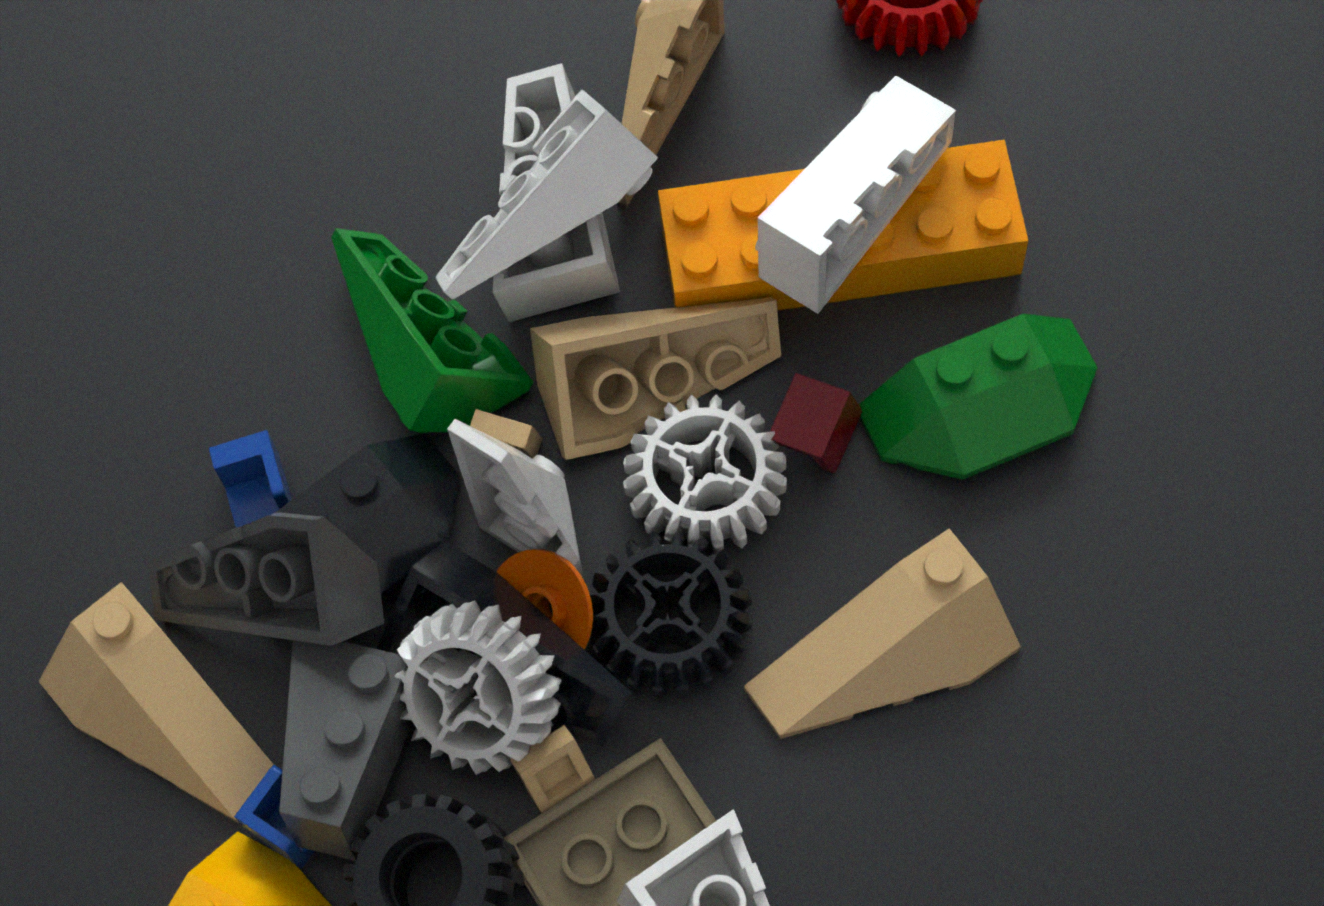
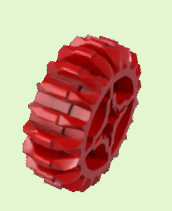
M836 0L838 8L842 9V18L845 21V26H855V33L859 41L873 36V44L877 52L887 44L895 46L898 57L902 55L906 47H915L922 57L927 51L928 44L931 43L944 51L949 43V37L961 40L966 32L967 24H974L979 14L980 2H983V0Z

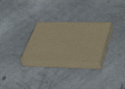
M660 738L507 835L504 839L515 846L520 859L513 862V867L523 872V883L538 906H620L617 899L625 883L713 824L716 819Z

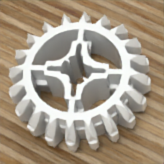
M691 394L687 400V410L679 412L677 407L668 402L666 407H664L666 421L663 422L648 415L645 421V430L648 435L634 434L631 439V448L635 454L626 455L624 458V471L630 476L623 481L625 495L634 498L630 503L633 516L636 519L647 517L644 525L645 531L649 535L653 530L656 533L665 530V544H672V536L679 529L684 533L685 539L688 540L689 548L692 547L696 540L703 536L708 542H711L714 553L724 549L723 540L731 538L735 545L743 549L744 545L747 544L745 528L762 535L767 529V521L764 515L776 516L779 513L780 500L776 496L783 495L787 489V478L780 474L786 470V456L783 452L776 451L779 445L771 440L775 431L763 432L765 420L761 417L760 413L744 420L745 406L742 405L740 400L728 411L722 410V400L717 394L711 399L709 407L699 408L698 400ZM705 440L698 445H686L691 442ZM731 446L740 451L752 465L755 472L753 481L741 477L740 469L729 464V450ZM715 465V474L707 473L708 471H711ZM659 469L670 473L671 480L681 486V500L678 505L669 500L659 489L656 483ZM695 476L703 478L702 480L699 479L697 484L695 483ZM716 504L727 506L714 511H704L706 508Z
M475 600L470 603H464L459 608H456L453 604L441 607L431 617L426 616L414 625V630L402 640L400 647L397 649L408 666L405 672L402 670L396 673L395 677L402 679L401 682L404 683V691L401 693L400 700L405 702L406 708L400 720H412L416 727L411 741L425 738L432 744L430 759L441 756L445 752L449 755L452 770L459 767L462 768L469 762L476 775L486 772L492 766L500 772L512 766L511 758L518 762L528 754L530 746L536 743L540 744L550 734L551 727L553 726L551 720L557 715L558 708L561 705L553 697L559 690L561 679L546 673L552 666L555 655H539L535 647L539 643L541 633L528 635L527 637L519 631L521 616L511 617L507 622L502 621L499 604L488 606L482 612ZM467 650L472 651V652H475V653H477V654H479V655L472 654V653L468 652Z

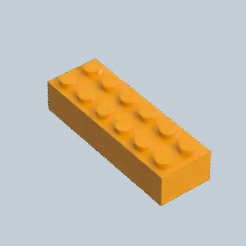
M1005 139L947 148L827 303L1021 275L1029 240ZM804 169L658 190L661 228L674 308L769 297L777 300V311L805 307L758 277V251L755 249L758 240V217Z

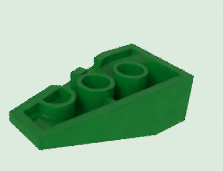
M335 228L331 239L382 391L398 413L400 421L410 431L418 433H448L447 428L454 419L470 426L475 409L492 413L529 391L534 382L509 348L493 333L485 334L484 338H482L465 323L463 319L468 311L456 300L447 302L444 298L426 288L425 284L428 280V275L386 237L377 233Z

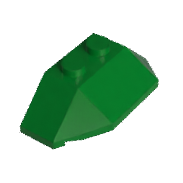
M1021 314L913 358L859 404L862 409L859 419L882 462L896 465L899 462L922 471L964 480L1072 435L1098 367L1071 319Z

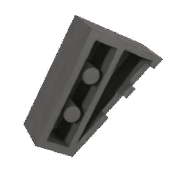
M293 640L279 813L298 847L356 861L358 853L349 850L355 836L366 840L369 829L364 824L377 813L413 724L412 720H400L406 708L405 702L400 700L401 693L404 691V683L401 682L402 679L396 678L395 675L402 670L405 672L408 668L400 654L343 641L333 646Z

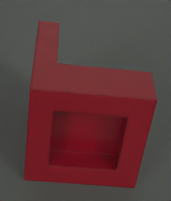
M795 373L770 432L775 431L771 440L777 445L813 457L822 470L835 474L861 416L862 409L850 391Z

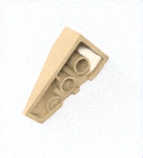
M122 582L70 622L39 680V683L78 730L112 747L141 767H146L173 783L180 790L237 823L239 822L234 816L268 770L274 765Z

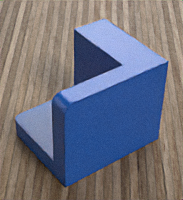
M267 430L209 448L214 470L225 487L236 528L274 514L292 500L280 455Z
M273 765L234 817L252 837L294 863L301 870L315 851L296 845L279 813L283 770Z

